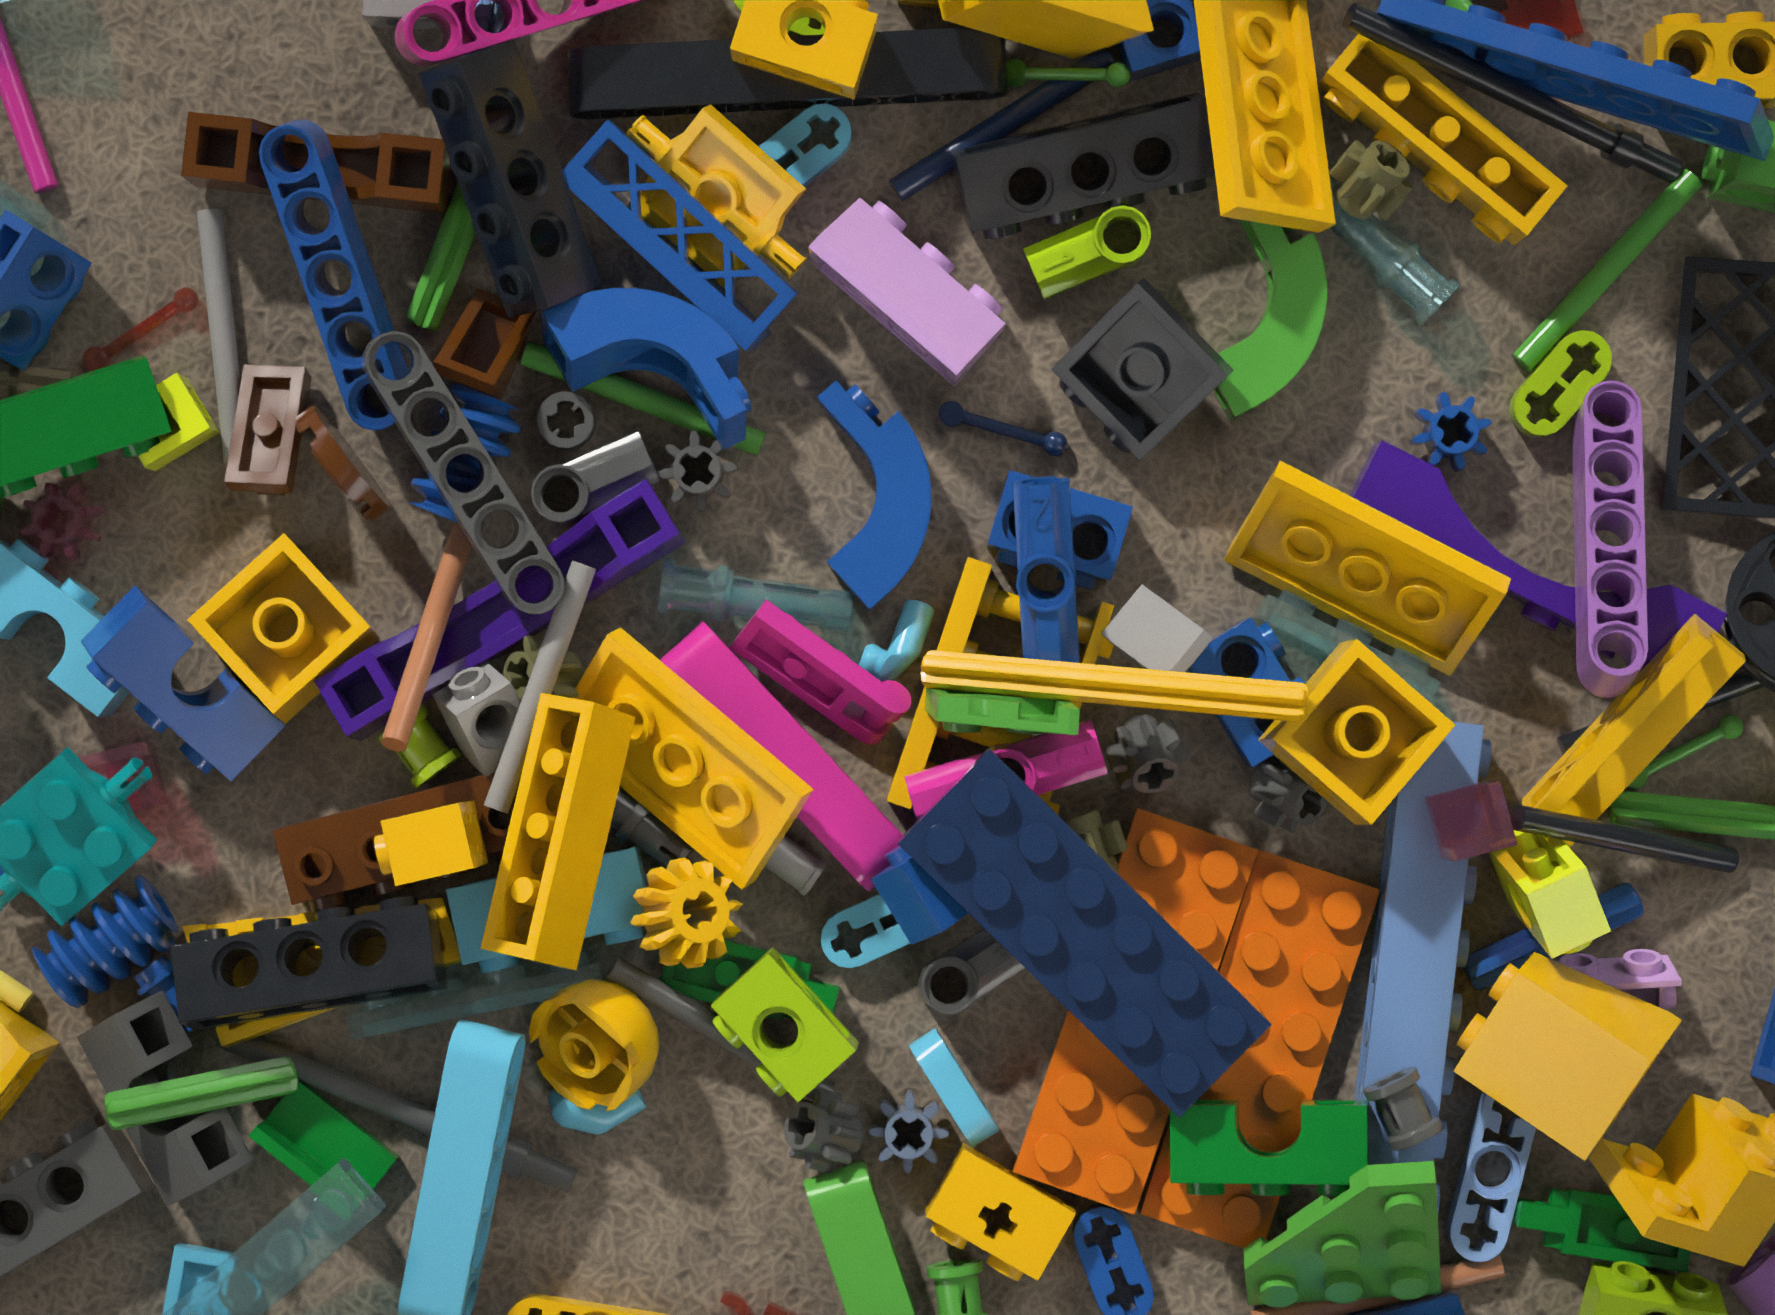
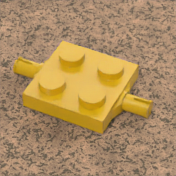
M711 104L701 109L684 133L671 140L654 126L645 115L640 116L633 123L632 128L626 133L629 138L649 154L656 163L756 255L762 254L786 275L787 279L795 275L807 258L799 254L778 234L782 229L785 216L806 191L802 184ZM648 175L645 183H655L656 181ZM640 191L641 215L655 228L677 227L676 200L667 191ZM686 210L687 227L703 226ZM712 233L687 234L688 257L705 272L724 271L723 243ZM664 235L678 247L677 235ZM733 253L734 270H743L746 264ZM725 278L714 279L725 288Z

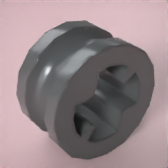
M561 391L550 395L542 403L538 411L537 425L540 434L550 445L561 450H574L584 446L591 439L596 429V416L592 406L582 396L574 392ZM565 403L574 404L572 407L574 413L582 409L584 414V424L574 426V437L568 439L559 438L562 433L561 430L557 428L552 432L549 426V419L559 416V405Z

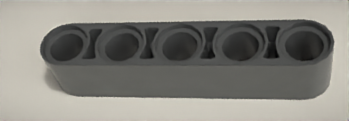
M389 331L376 336L367 344L362 357V367L366 378L500 592L513 607L528 614H541L551 610L559 603L564 592V578L561 570L425 351L412 336L404 332ZM388 342L404 346L411 357L410 370L400 380H389L383 377L375 365V356L378 349ZM431 398L439 402L446 414V422L443 429L438 434L430 437L419 434L413 428L410 421L413 406L419 400ZM460 454H467L473 457L480 468V478L477 485L466 492L454 490L446 479V467L449 461ZM495 510L507 512L514 522V534L511 540L500 547L489 546L481 535V523L484 517ZM531 565L540 566L548 576V589L545 595L536 601H523L515 589V580L524 568Z

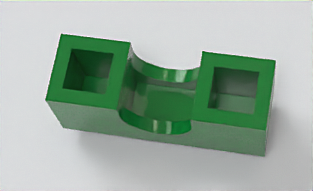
M1197 1100L1180 1118L1170 1109V1183H1186V1194L1221 1195L1225 1194V1184H1251L1252 1195L1282 1196L1290 1194V1184H1316V1195L1339 1196L1350 1188L1349 1177L1366 1165H1369L1367 1100H1303L1301 1104V1131L1299 1137L1289 1147L1274 1152L1260 1150L1245 1139L1239 1126V1100Z

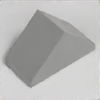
M1141 584L1101 633L1136 668L1186 672L1213 640L1209 633L1143 584Z

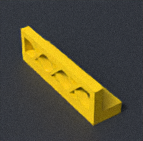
M1694 614L1642 669L1630 688L1615 698L1522 798V805L1597 820L1745 663L1744 654L1699 616ZM1563 840L1570 847L1575 843Z

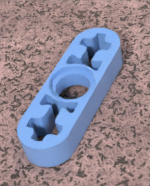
M1483 1091L1478 1099L1446 1224V1234L1451 1246L1461 1256L1475 1262L1493 1259L1500 1254L1506 1245L1536 1130L1534 1126L1518 1115H1512L1509 1119L1506 1134L1510 1137H1519L1515 1149L1497 1139H1483L1486 1128L1498 1134L1502 1121V1115L1492 1109L1494 1099ZM1489 1151L1504 1153L1510 1163V1172L1507 1179L1502 1184L1494 1187L1482 1185L1475 1174V1166L1478 1159ZM1470 1190L1487 1199H1503L1500 1210H1496L1487 1204L1484 1223L1493 1230V1235L1491 1239H1480L1476 1248L1469 1247L1470 1239L1460 1232L1463 1222L1468 1224L1475 1222L1480 1206L1476 1201H1467Z

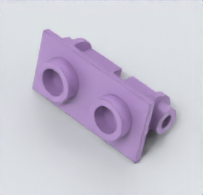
M1635 949L1626 952L1623 957L1597 959L1589 954L1571 953L1562 956L1559 961H1556L1664 1010L1676 1008L1677 996L1675 986H1682V980L1668 955H1661L1656 951L1648 949Z

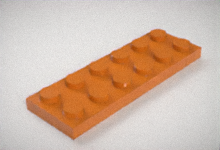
M1137 808L1125 840L1128 849L1123 850L1124 852L1121 853L1117 863L1119 870L1116 872L1218 971L1258 849ZM1069 1010L1066 1012L1012 1171L1013 1173L1135 1215L1170 1108Z
M1258 849L1218 972L1262 1013L1272 1025L1198 1100H1239V1126L1245 1139L1260 1150L1274 1152L1289 1147L1300 1135L1301 1104L1303 1100H1312L1380 889ZM1169 1116L1138 1212L1141 1215L1244 1248L1260 1236L1267 1239L1280 1196L1252 1195L1251 1184H1225V1194L1190 1195L1186 1194V1183H1170Z

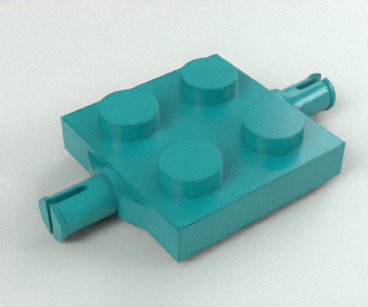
M67 746L0 806V867L4 872L0 876V891H4L0 895V912L23 891L26 895L33 897L62 927L154 846L158 839L135 816L127 800L143 784L152 779V772L146 766L133 779L127 780L144 763L142 760L135 757L132 758L126 766L108 780L106 777L90 770Z

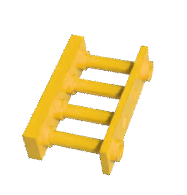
M970 557L967 558L937 651L994 655L979 650V643L968 639L975 615L988 619L989 613L1021 623L1019 595L998 589L1000 582L988 579L992 568L991 564ZM1105 602L1099 603L1093 620L1077 615L1079 643L1085 644L1080 663L1095 664L1098 656L1110 658L1114 646L1101 633L1112 621L1110 618L1114 605ZM924 686L886 801L911 809L912 802L904 776L939 765L927 760L935 736L947 740L949 734L991 748L996 744H1010L1035 735L1012 733L1006 731V728L982 726L981 731L975 733L944 730L943 722L936 721L925 711L926 687ZM1070 701L1079 709L1081 708L1082 702ZM1053 790L1039 794L1038 796L1058 814L1060 804L1050 801Z

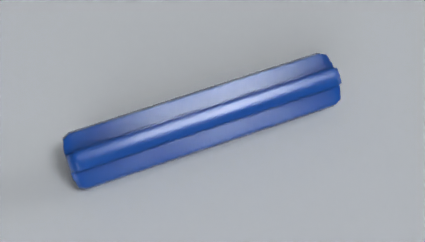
M1622 883L1597 895L1611 931L1641 918L1644 914L1641 898L1630 883ZM1524 928L1468 954L1467 963L1463 969L1471 985L1476 990L1482 991L1495 984L1509 963L1520 969L1534 952L1550 959L1552 958L1531 932Z

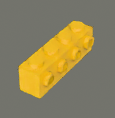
M1357 34L1318 84L1327 93L1323 97V101L1333 112L1351 123L1358 118L1376 133L1372 138L1373 142L1384 141L1398 149L1405 158L1426 174L1422 178V182L1431 192L1448 203H1452L1456 198L1475 214L1471 219L1474 226L1496 243L1501 244L1506 239L1514 246L1524 239L1568 187L1567 184L1416 61L1360 34Z
M545 693L540 694L480 949L577 971L636 717L595 702Z

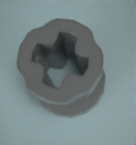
M1408 1067L1391 1073L1370 1084L1363 1091L1367 1101H1375L1391 1134L1387 1141L1393 1151L1417 1145L1433 1137L1444 1128L1440 1118L1432 1116L1416 1083L1420 1079V1074L1416 1067Z

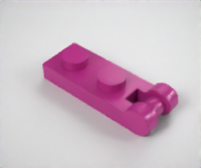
M767 599L730 646V649L865 744L874 745L879 743L891 730L892 723L897 722L908 711L912 703L911 695L902 684L892 680L881 682L853 662L846 654L832 647L800 624L793 616L785 613Z

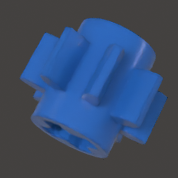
M1442 392L1436 395L1438 412L1433 414L1429 410L1422 408L1414 412L1413 415L1424 424L1422 433L1414 436L1409 442L1410 445L1425 444L1426 448L1431 452L1426 460L1427 463L1434 466L1440 462L1441 458H1450L1451 467L1457 472L1465 468L1463 452L1468 450L1472 454L1480 456L1487 452L1486 446L1477 441L1479 431L1491 425L1492 422L1491 419L1485 418L1477 420L1476 416L1470 411L1475 403L1473 396L1466 398L1459 406H1451L1450 397L1446 392ZM1452 418H1456L1461 422L1457 432L1464 438V441H1456L1445 446L1441 442L1444 431L1437 426V423H1445Z

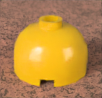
M605 979L579 981L557 991L533 1012L528 1031L530 1043L537 1038L539 1039V1046L544 1057L536 1063L542 1075L558 1094L568 1099L577 1107L590 1110L596 1104L608 1106L606 1111L615 1110L629 1099L652 1075L660 1047L657 1026L645 1004L627 988Z

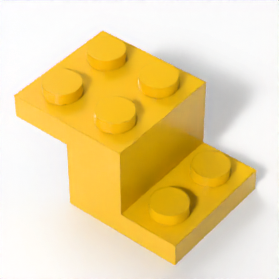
M1692 1093L1654 1151L1639 1143H1631L1630 1146H1626L1602 1138L1589 1157L1636 1228L1645 1238L1744 1267L1775 1223V1113L1765 1117L1750 1112L1746 1107L1730 1098L1723 1097L1718 1102Z

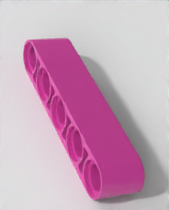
M433 0L423 3L403 15L396 26L394 34L395 43L401 56L410 63L419 66L435 65L645 0H564L562 10L558 15H552L543 11L536 0H491L499 5L503 12L504 22L498 33H489L479 27L475 20L474 12L479 0ZM427 17L433 19L441 27L443 42L438 51L429 52L417 45L413 36V28L418 18Z
M702 620L670 649L660 661L814 789L797 817L858 883L870 892L875 887L871 878L891 865L885 855L899 846L897 841L903 834L895 828L894 824Z

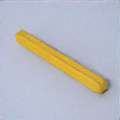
M937 650L928 651L923 656L921 663L922 685L932 689L1294 722L1304 720L1309 705L1308 686L1299 682Z

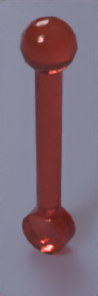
M189 287L179 289L174 294L172 302L105 347L93 346L88 348L83 355L85 367L88 370L94 371L109 366L111 357L178 312L193 311L198 305L197 293Z

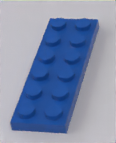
M1381 0L1377 11L1378 14L1549 97L1762 161L1766 160L1774 140V135L1760 98L1754 97L1756 94L1755 90L1743 83L1725 78L1717 79L1715 85L1692 79L1691 71L1685 67L1666 60H1654L1652 66L1628 60L1629 54L1623 49L1605 42L1593 41L1590 48L1567 42V36L1563 32L1544 24L1531 23L1528 30L1506 24V18L1503 15L1483 6L1470 5L1468 11L1465 12L1445 6V0Z

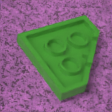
M1434 1161L1366 1165L1349 1177L1350 1188L1333 1200L1323 1195L1287 1218V1230L1271 1241L1260 1236L1245 1246L1243 1254L1248 1306L1268 1305L1271 1307H1286L1294 1303L1332 1301L1334 1303L1346 1304L1359 1299L1384 1297L1412 1300L1424 1295L1441 1294L1437 1189Z

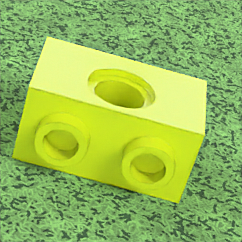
M1514 830L1485 844L1511 909L1552 959L1561 954L1579 952L1588 947L1594 939L1611 932L1587 867L1563 840Z

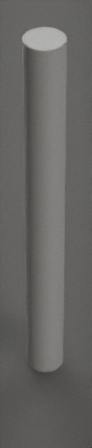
M204 209L197 211L223 460L224 464H227L241 378L222 209Z
M575 561L571 562L564 581L563 595L555 606L484 805L509 813L520 782L540 694H552L595 575V568Z

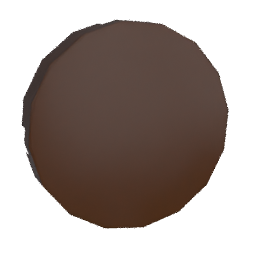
M312 405L295 417L296 421L294 424L301 435L310 429L313 431L315 439L309 442L313 449L311 452L347 500H352L356 505L363 500L367 502L361 507L362 510L360 511L365 519L374 521L391 508L387 497L371 473L340 432L318 407Z

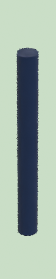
M1105 48L1087 55L1068 68H1108L1116 62L1109 50ZM1047 80L894 176L889 182L903 202L954 170L950 154L951 150L1005 138L1094 81Z

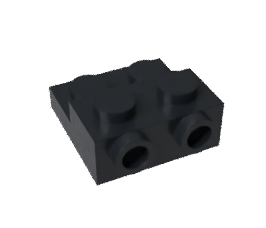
M1145 278L1137 282L1051 369L1060 378L1059 384L1065 395L1076 405L1083 408L1088 407L1105 424L1104 432L1108 439L1125 453L1132 452L1140 461L1234 371Z

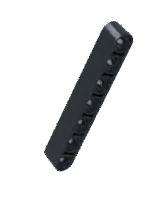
M968 27L876 32L855 100L732 61L730 46L733 39L587 46L567 51L570 117L577 119H600V116L601 119L640 117L642 115L646 117L663 116V110L664 116L698 114L702 108L710 104L720 113H726L727 106L728 113L788 110L789 103L790 109H807L815 104L848 107L852 106V100L853 106L915 103V97L916 103L988 100L1008 95L1005 38ZM823 35L789 37L799 45L810 46L817 43Z

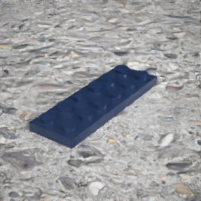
M990 748L897 841L898 845L1179 1118L1272 1025L1262 1013Z

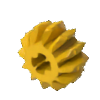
M678 858L670 860L666 869L664 867L651 869L645 875L649 888L637 889L632 895L644 910L642 914L633 916L629 923L635 927L645 926L648 932L639 947L646 951L659 948V963L672 966L679 964L681 961L682 965L687 969L702 967L703 963H706V958L716 959L727 953L724 939L735 937L741 931L729 919V915L738 911L743 903L734 899L727 900L725 895L733 879L726 876L714 878V863H709L705 860L695 862L692 865L690 860Z

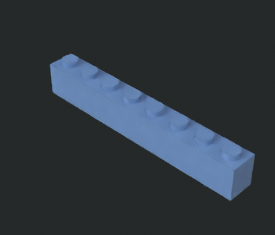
M1453 722L1455 727L1388 805L1379 880L1380 892L1377 898L1354 1100H1367L1363 1092L1367 1086L1396 1071L1408 1067H1416L1420 1074V1079L1416 1083L1432 1116H1437L1438 1118L1441 1095H1450L1454 1082L1455 1072L1453 1071L1455 1069V1061L1453 1057L1446 1056L1448 1032H1457L1461 1020L1462 995L1460 993H1453L1456 967L1465 968L1468 959L1469 931L1460 928L1463 904L1471 905L1473 903L1477 883L1476 867L1468 866L1471 840H1480L1484 823V804L1475 802L1478 777H1487L1492 751L1491 740L1482 739L1484 725ZM1368 1101L1369 1165L1434 1161V1158L1443 1159L1447 1143V1122L1441 1120L1444 1128L1433 1137L1412 1147L1393 1151L1387 1141L1391 1134L1375 1101ZM1436 1184L1437 1210L1439 1212L1440 1187Z

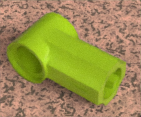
M1122 205L1112 207L1101 216L1023 248V251L1043 299L1046 300L1117 269L1133 266L1142 260L1148 251L1151 230L1149 222L1143 213L1134 207ZM1114 221H1129L1138 229L1141 238L1140 243L1132 252L1126 254L1114 253L1105 244L1104 231Z

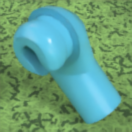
M906 600L888 650L882 649L875 644L865 646L859 666L881 682L887 680L895 681L920 655L934 615V609L922 601Z

